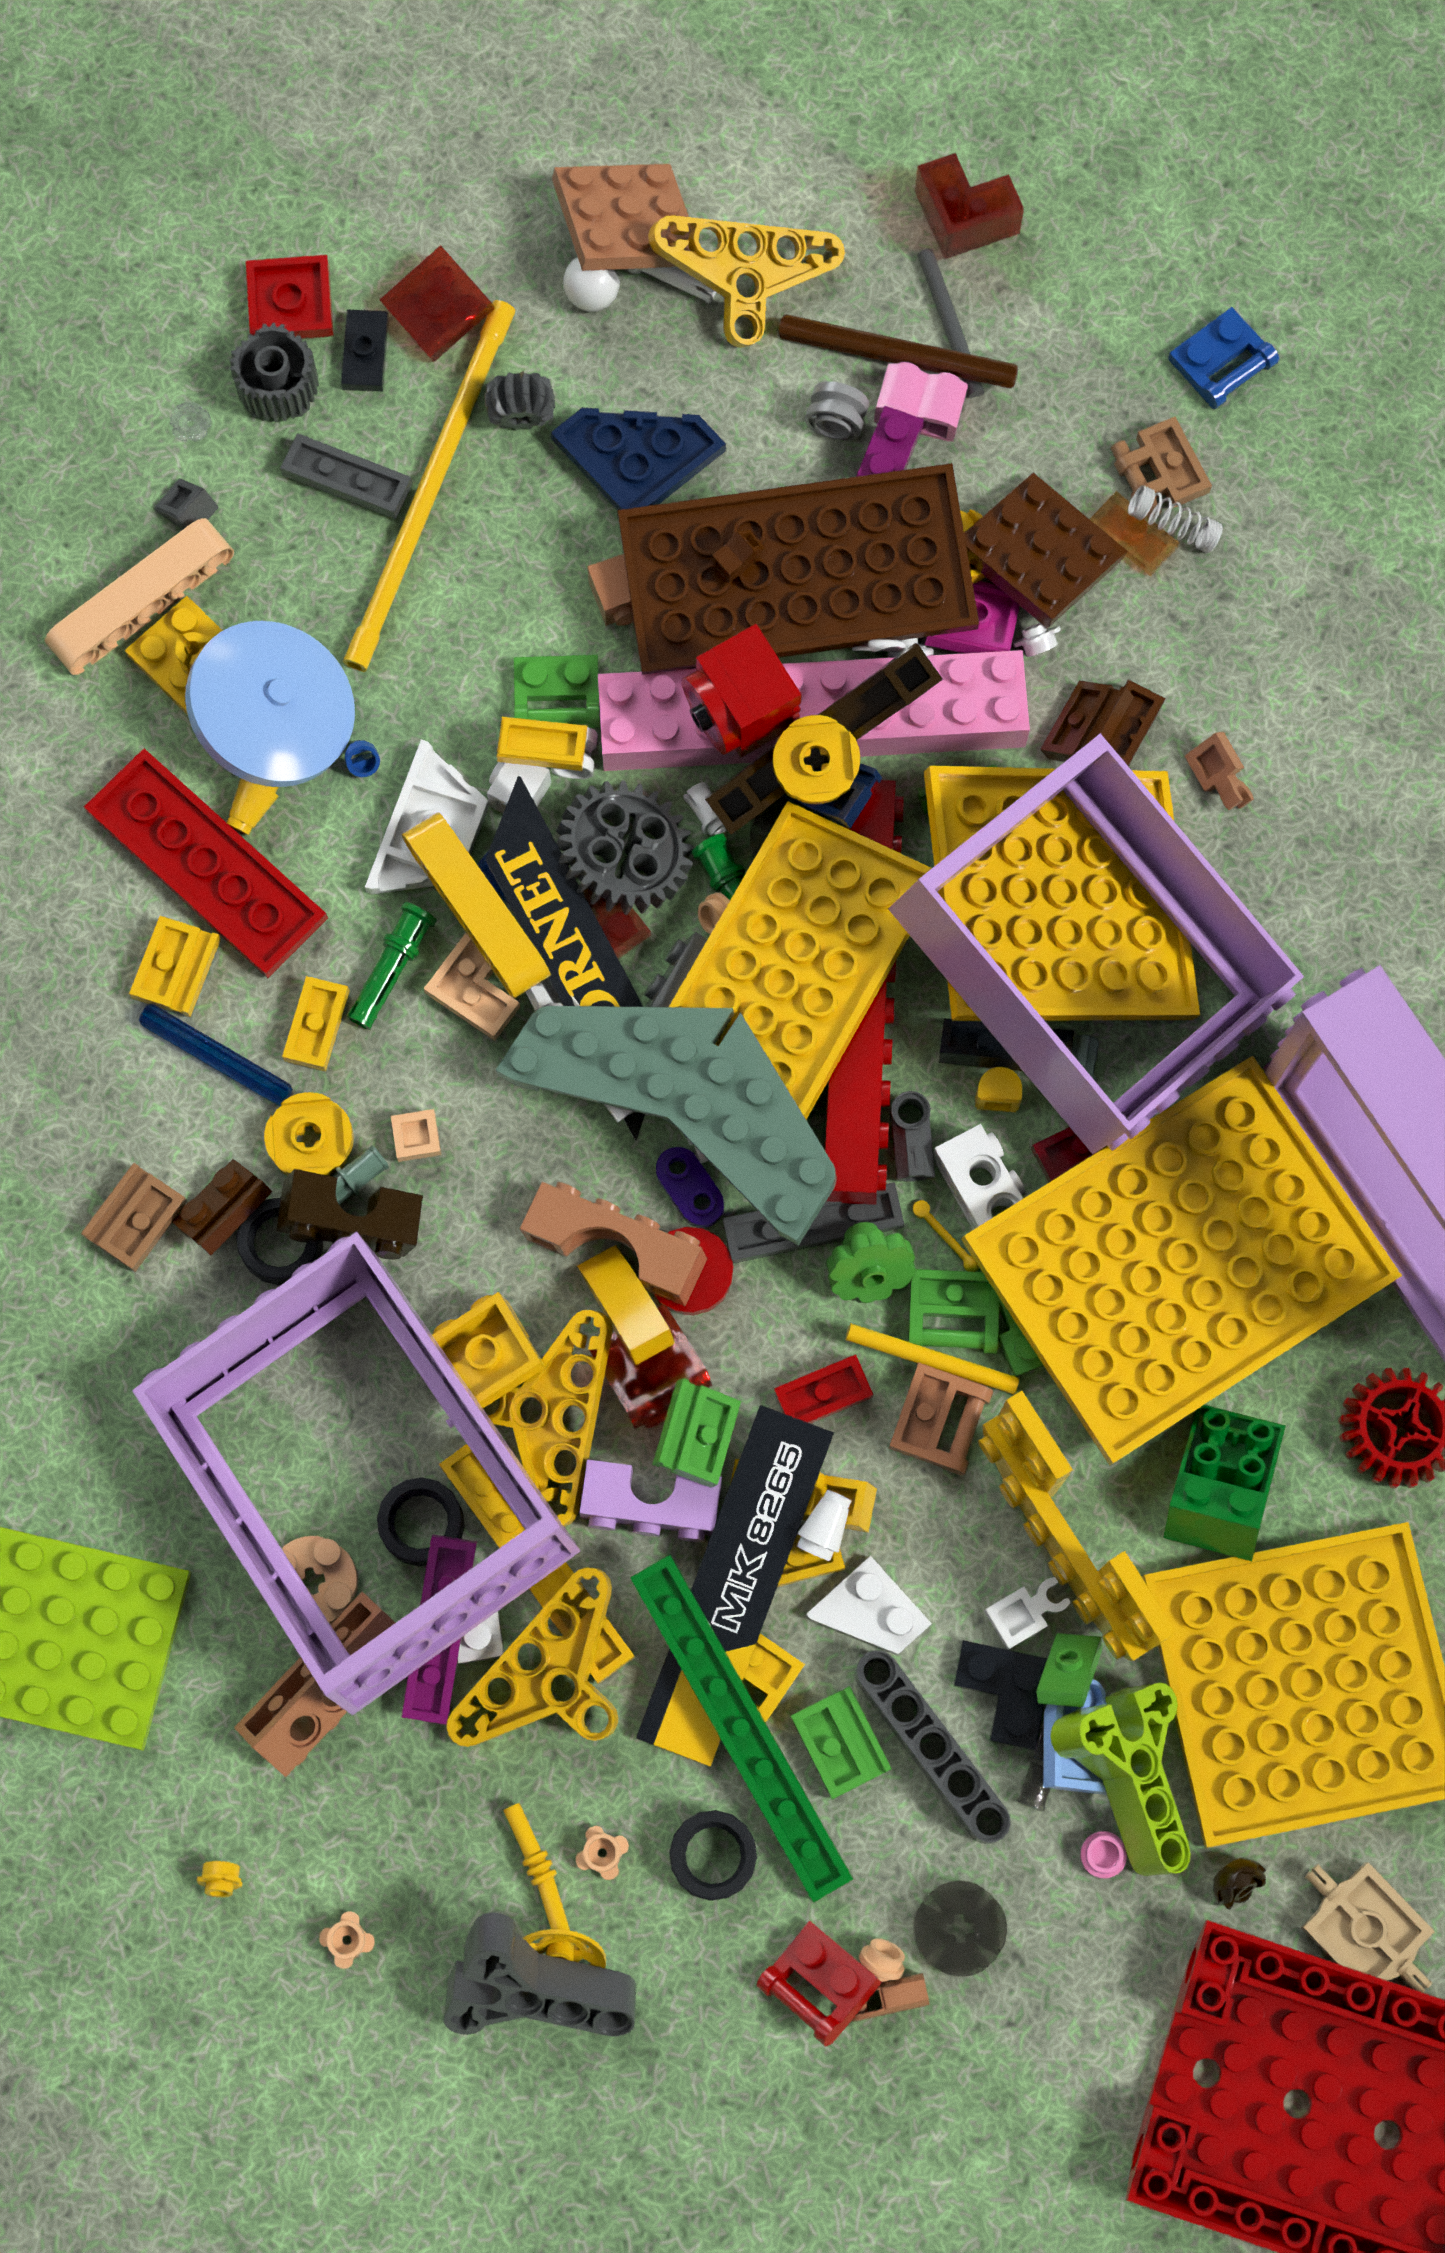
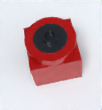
M757 624L697 656L696 671L681 680L694 723L701 732L706 734L713 746L723 755L735 749L739 757L742 758L781 736L782 732L790 724L800 718L798 712L801 711L799 705L801 704L802 694Z

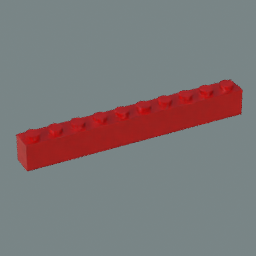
M881 780L880 783H874L870 790L873 794L851 829H847L901 853L902 836H894V822H903L904 796H895V780ZM896 961L829 1079L825 1152L835 1167L837 1181L827 1201L876 1205L877 1191H886L887 1165L878 1164L879 1149H888L889 1123L880 1122L881 1107H890L891 1081L882 1080L883 1065H892L893 1039H884L885 1024H893L895 998L886 997L887 983H895Z

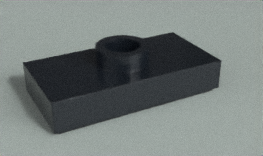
M347 309L341 376L342 390L383 392L389 326L388 311Z

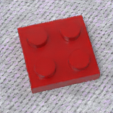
M327 254L246 261L250 335L255 336V331L261 329L263 324L271 327V324L275 323L276 327L284 324L285 329L289 332L293 331L295 337L300 335L302 339L334 336L330 269Z

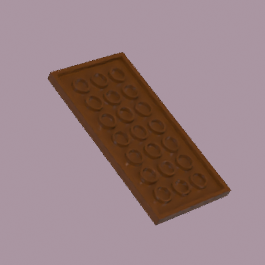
M952 463L618 510L642 675L681 669H696L697 656L754 624L758 625L778 658L868 645V641L876 639L900 641L978 630L979 628ZM749 529L766 549L748 569L729 583L712 564V555L723 547L737 531Z

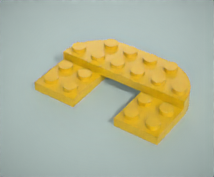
M1023 1391L1007 1399L999 1415L983 1424L984 1437L978 1440L983 1453L992 1464H996L1003 1478V1483L999 1485V1489L1011 1508L1014 1509L1019 1505L1028 1519L1023 1524L1024 1529L1035 1546L1039 1547L1043 1544L1053 1560L1048 1562V1566L1059 1584L1063 1586L1068 1583L1077 1596V1599L1072 1601L1083 1622L1086 1625L1092 1621L1103 1634L1102 1638L1107 1648L1116 1660L1124 1657L1129 1661H1134L1173 1636L1177 1631L1125 1551L1109 1560L1097 1571L1051 1499L1073 1469Z

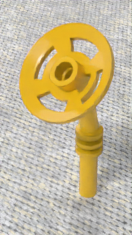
M520 1802L504 1809L503 1812L525 1858L522 1864L524 1867L529 1866L526 1873L528 1876L534 1877L530 1881L532 1886H538L550 1926L548 1930L531 1933L523 1937V1939L539 1954L546 1952L548 1956L579 1962L583 1958L590 1962L589 1965L605 1968L606 1954L603 1948L592 1938L575 1931H570L554 1879L557 1872L555 1869L550 1870L553 1863L551 1860L545 1859L548 1856L547 1850H541ZM542 1938L538 1943H532L533 1941Z

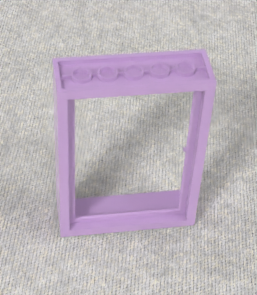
M1379 965L1368 973L1363 968H1360L1340 981L1341 988L1333 994L1327 996L1324 991L1319 992L1301 1005L1303 1011L1293 1018L1295 1024L1285 1031L1287 1036L1277 1044L1279 1049L1270 1055L1272 1060L1263 1067V1070L1402 1276L1392 1282V1285L1445 1362V1058L1382 967Z
M355 1232L350 1237H343L334 1242L326 1254L313 1263L300 1266L294 1271L288 1281L276 1289L267 1290L259 1295L254 1305L239 1315L225 1319L219 1324L217 1331L201 1342L188 1345L182 1350L179 1358L164 1368L150 1372L145 1376L142 1384L132 1390L325 1696L352 1716L581 1552L386 1267L358 1232ZM367 1297L448 1415L449 1419L446 1422L449 1427H456L525 1528V1531L350 1656L197 1416L354 1304Z

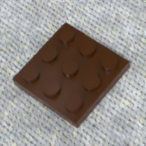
M1034 472L964 533L969 563L1047 629L1113 570L1127 553L1125 548Z

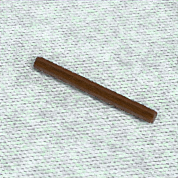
M788 314L782 316L779 324V337L785 340L895 364L908 362L923 370L936 373H951L959 378L1009 389L1014 387L1018 377V366L1014 363Z

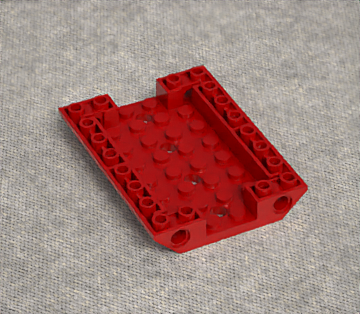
M1206 1920L1187 1962L1132 2155L1126 2200L1277 2253H1445V2000ZM1205 2058L1213 2060L1219 2069L1218 2080L1210 2087L1200 2086L1193 2075L1196 2063ZM1294 2089L1302 2090L1309 2100L1307 2112L1299 2118L1291 2117L1284 2108L1286 2094ZM1384 2120L1394 2122L1399 2129L1397 2144L1388 2149L1380 2147L1374 2136L1376 2126Z

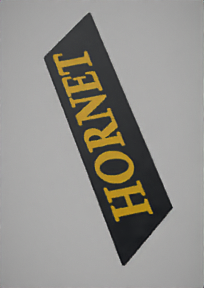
M518 776L488 851L486 862L521 928L545 961L551 973V976L548 978L562 1005L574 1006L572 995L580 1006L644 1007L583 892L579 894L576 892L579 886L576 879L566 880L565 876L570 868L568 864L559 863L562 853L522 778ZM634 1111L625 1117L624 1121L633 1138L637 1141L645 1114Z

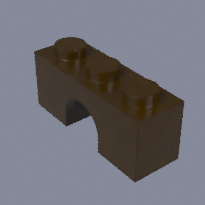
M294 1169L283 1181L276 1231L289 1234V1238L294 1241L310 1243L317 1239L332 1242L333 1244L343 1237H350L355 1232H358L372 1251H375L377 1257L389 1260L400 1259L401 1256L405 1257L417 1246L423 1195L380 1187L368 1199L366 1215L354 1216L345 1212L337 1202V1177Z

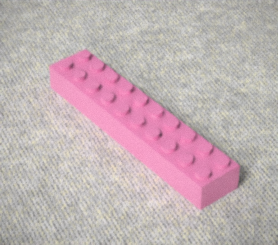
M1023 650L927 656L943 680L857 740L860 757L1026 747L1030 726ZM895 657L783 664L802 694L801 704L799 705L801 711L798 712L800 718L819 714ZM681 669L642 675V672L598 674L604 771L752 763L774 747L780 736L742 758L739 757L735 749L723 755L713 746L706 734L698 729L689 711L691 708L685 697L681 680L695 672L696 669Z

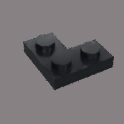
M963 1640L953 1686L998 1696L989 1741L1035 1751L1044 1704L1038 1703L1036 1690L1048 1658Z

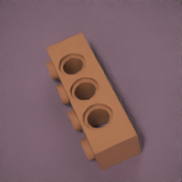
M361 1592L331 1624V1627L351 1656L394 1625L395 1622L365 1593ZM300 1657L234 1728L255 1751L287 1777L297 1765L306 1759L308 1753L317 1743L337 1726L347 1711L325 1696Z

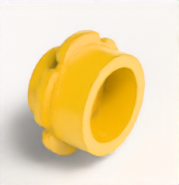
M226 1861L205 1862L203 1864L202 1876L197 1877V1883L200 1886H205L204 1893L208 1896L230 1897L233 1895V1890L239 1889L243 1884L241 1878H239L240 1866Z

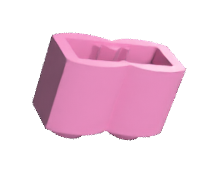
M912 363L888 364L876 405L874 421L878 423L884 406H888L924 419V426L920 435L950 442L954 441L968 384L951 373L927 374Z

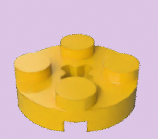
M810 715L795 720L782 732L775 744L772 761L775 777L788 796L808 804H824L836 800L850 789L859 771L860 751L855 737L843 725L837 723L838 721L824 715ZM819 748V752L823 756L828 755L829 763L822 764L821 771H813L811 765H805L804 758L810 756L811 749Z
M299 1093L284 1100L281 1103L282 1106L275 1111L273 1116L272 1114L270 1115L264 1131L266 1150L278 1169L287 1176L294 1169L327 1176L335 1173L337 1167L342 1169L352 1151L354 1142L352 1124L346 1112L337 1103L331 1101L330 1098L319 1093ZM311 1126L315 1133L321 1134L320 1140L315 1141L313 1147H306L303 1142H297V1137L304 1135L305 1127Z

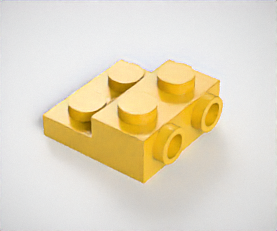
M500 1292L479 1298L472 1304L468 1312L456 1320L450 1319L441 1323L434 1329L432 1334L482 1408H485L546 1368L530 1342L529 1335L512 1306Z

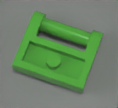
M598 655L514 657V718L576 725L587 724L589 728H600ZM586 700V707L528 709V701Z
M916 1269L917 1272L910 1281L908 1342L920 1346L983 1349V1353L997 1354L999 1296L983 1272ZM923 1316L984 1319V1331L923 1329Z

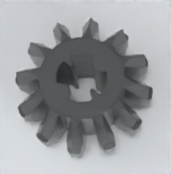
M522 371L521 373L514 374L509 372L506 376L498 375L494 377L492 381L486 384L485 407L490 423L499 425L503 429L510 427L516 430L520 428L531 429L532 426L546 424V421L554 417L555 396L550 379L538 373L527 374Z

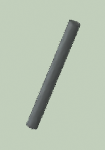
M931 248L924 249L918 253V258L951 349L971 354L934 251ZM962 378L963 382L968 384L967 393L970 399L984 394L981 382Z

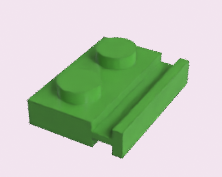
M685 1378L676 1381L652 1465L670 1469L674 1474L710 1488L718 1485L741 1401L703 1385L697 1386L689 1383V1380Z
M850 1686L790 1716L831 1800L892 1769Z

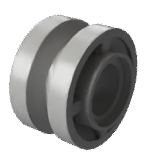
M828 381L815 385L811 395L812 404L808 407L805 416L807 426L817 434L844 441L857 439L863 428L862 419L866 416L869 407V400L866 395L850 385Z

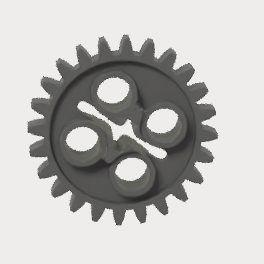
M621 780L616 791H614L608 781H604L599 791L591 785L584 796L577 794L571 806H567L561 816L563 820H561L556 829V832L561 836L556 843L559 849L564 852L559 858V863L571 866L565 876L566 880L578 878L581 881L576 890L578 894L587 889L593 892L590 900L591 904H595L600 898L606 899V910L610 912L616 903H620L624 915H628L635 904L640 913L644 914L649 908L650 903L656 909H659L666 898L672 900L678 892V888H681L687 880L686 874L693 865V862L687 858L690 856L694 846L683 842L687 840L691 832L687 829H678L677 826L684 818L682 815L670 816L668 814L673 804L672 802H666L661 806L656 803L658 798L656 790L649 797L643 795L642 784H638L635 790L631 792L628 791L625 780ZM629 816H632L634 818L633 828L625 846V854L627 856L621 864L620 879L615 877V871L624 849L625 843L622 838L629 827ZM602 818L608 819L614 826L606 824ZM643 831L650 833L655 839L646 837ZM594 855L601 856L606 863L598 861ZM635 868L643 870L647 876L640 875Z

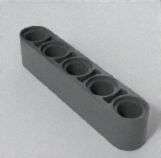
M874 1650L864 1654L855 1670V1679L858 1686L969 1835L975 1841L982 1844H992L1003 1839L1011 1826L1008 1810L895 1659L887 1652L881 1650ZM871 1661L882 1662L889 1671L888 1680L881 1685L869 1683L864 1676V1666ZM898 1698L910 1699L916 1706L915 1719L910 1722L898 1721L892 1714L891 1706L893 1701ZM926 1735L938 1736L944 1744L943 1756L937 1760H930L924 1757L919 1746L922 1737ZM962 1772L970 1777L972 1790L967 1797L959 1798L950 1792L948 1779L952 1773ZM989 1809L998 1815L1000 1828L995 1835L987 1836L978 1830L976 1818L981 1810Z

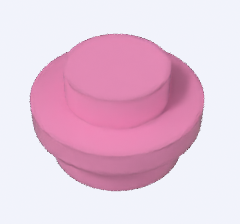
M1100 1831L1091 1834L1083 1842L1080 1858L1083 1867L1089 1874L1097 1878L1107 1879L1116 1876L1123 1870L1127 1861V1852L1123 1841L1117 1835L1107 1831Z

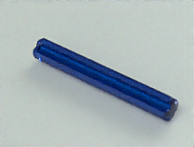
M149 1003L141 1012L138 1020L143 1027L274 1104L282 1106L281 1103L291 1096L293 1089L288 1082L158 1006Z

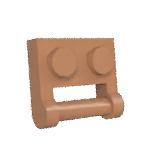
M918 1362L888 1449L939 1466L944 1470L965 1475L969 1465L966 1457L984 1404L988 1405L990 1403L993 1390L984 1385ZM955 1393L965 1396L967 1401L948 1453L937 1449V1445Z

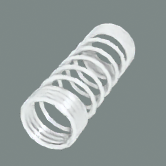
M1146 485L1139 487L1135 492L1128 507L1129 516L1142 520L1148 514L1157 495L1159 496V503L1149 517V525L1155 522L1162 503L1168 500L1169 508L1161 517L1158 530L1164 528L1172 508L1178 505L1179 512L1168 528V535L1175 531L1181 514L1188 510L1189 517L1178 532V540L1185 536L1191 518L1194 515H1198L1199 521L1188 536V545L1192 544L1196 539V549L1202 552L1209 553L1215 548L1222 534V523L1216 522L1209 517L1201 519L1200 512L1192 514L1190 507L1182 509L1179 502L1172 504L1169 497L1162 499L1161 493H1155L1153 489L1146 487ZM1207 520L1200 529L1201 523Z

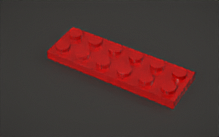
M145 748L84 806L88 815L266 978H269L328 919L325 911Z

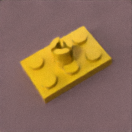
M186 595L126 648L125 652L187 714L185 692L190 669L205 645L223 630Z

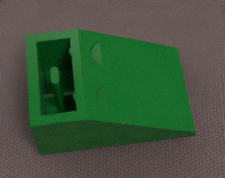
M1203 1405L1196 1409L1169 1505L1163 1538L1252 1561L1286 1425L1208 1405Z

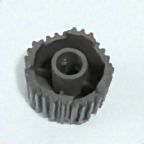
M272 323L271 327L263 324L261 329L255 331V336L249 334L247 335V341H241L242 347H236V350L231 351L230 370L239 399L252 416H257L258 418L264 416L266 421L270 418L277 422L279 418L286 421L288 416L292 419L301 417L310 409V402H314V395L318 393L319 377L311 348H308L306 341L302 342L300 335L295 337L293 331L289 332L285 329L284 324H281L279 327H276L275 323Z

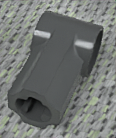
M907 1091L898 1095L890 1111L889 1120L892 1126L897 1181L903 1182L924 1181L935 1178L930 1127L931 1108L925 1096L915 1091ZM905 1105H914L921 1111L922 1118L917 1123L908 1124L900 1119L898 1110Z

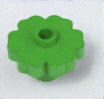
M861 1222L851 1226L844 1234L842 1245L835 1247L832 1255L826 1260L829 1272L828 1280L832 1292L839 1295L845 1301L858 1297L862 1303L889 1298L893 1289L907 1287L911 1278L917 1272L912 1245L899 1233L890 1234L885 1237L884 1233L875 1224L870 1222Z

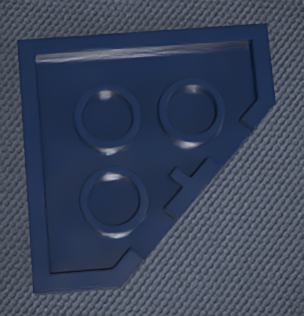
M582 407L551 432V440L617 510L662 503L726 451V443L699 415L682 414V418L657 416V412L624 410V414L599 412V408Z

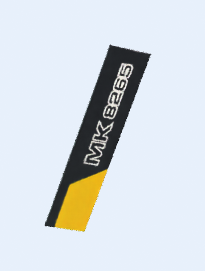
M762 1405L759 1406L691 1588L693 1595L742 1681L834 1435L832 1431ZM669 1648L636 1738L711 1767L721 1738Z

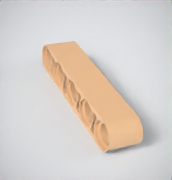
M206 518L196 520L57 623L47 633L45 643L71 674H81L85 671L83 667L89 662L93 665L118 646L116 642L121 638L128 639L152 621L150 617L157 612L160 615L184 597L183 592L189 587L193 590L216 573L218 565L221 563L224 565L228 564L234 555V550Z

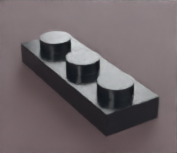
M944 1018L939 1063L986 1068L1005 1067L1011 1070L1023 1071L983 1022L952 1021V1019ZM1052 1029L1072 1053L1074 1031Z

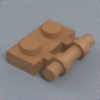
M1175 416L1139 431L1136 440L1140 448L1134 451H1130L1124 440L1115 443L1111 447V451L1116 459L1114 466L1120 476H1125L1133 491L1131 498L1138 488L1143 485L1153 489L1155 493L1159 492L1162 496L1166 495V497L1171 499L1172 504L1179 502L1182 505L1210 493L1212 485ZM1146 464L1150 465L1157 478L1147 483L1140 470V467ZM1157 495L1155 496V499H1154V502H1153V505H1152L1151 509L1149 510L1148 514L1146 515V518H1147V519H1149V517H1150L1152 511L1154 510V508H1155L1156 505L1158 504V502H1157L1156 499H1157L1159 496H1157Z

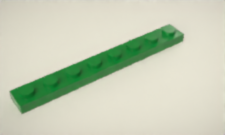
M671 1554L631 1576V1581L812 1902H816L854 1880Z

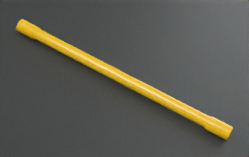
M495 300L491 305L480 332L479 342L362 622L357 627L343 659V663L347 667L362 672L367 671L379 642L382 626L496 352L503 343L516 312L514 307L507 302Z

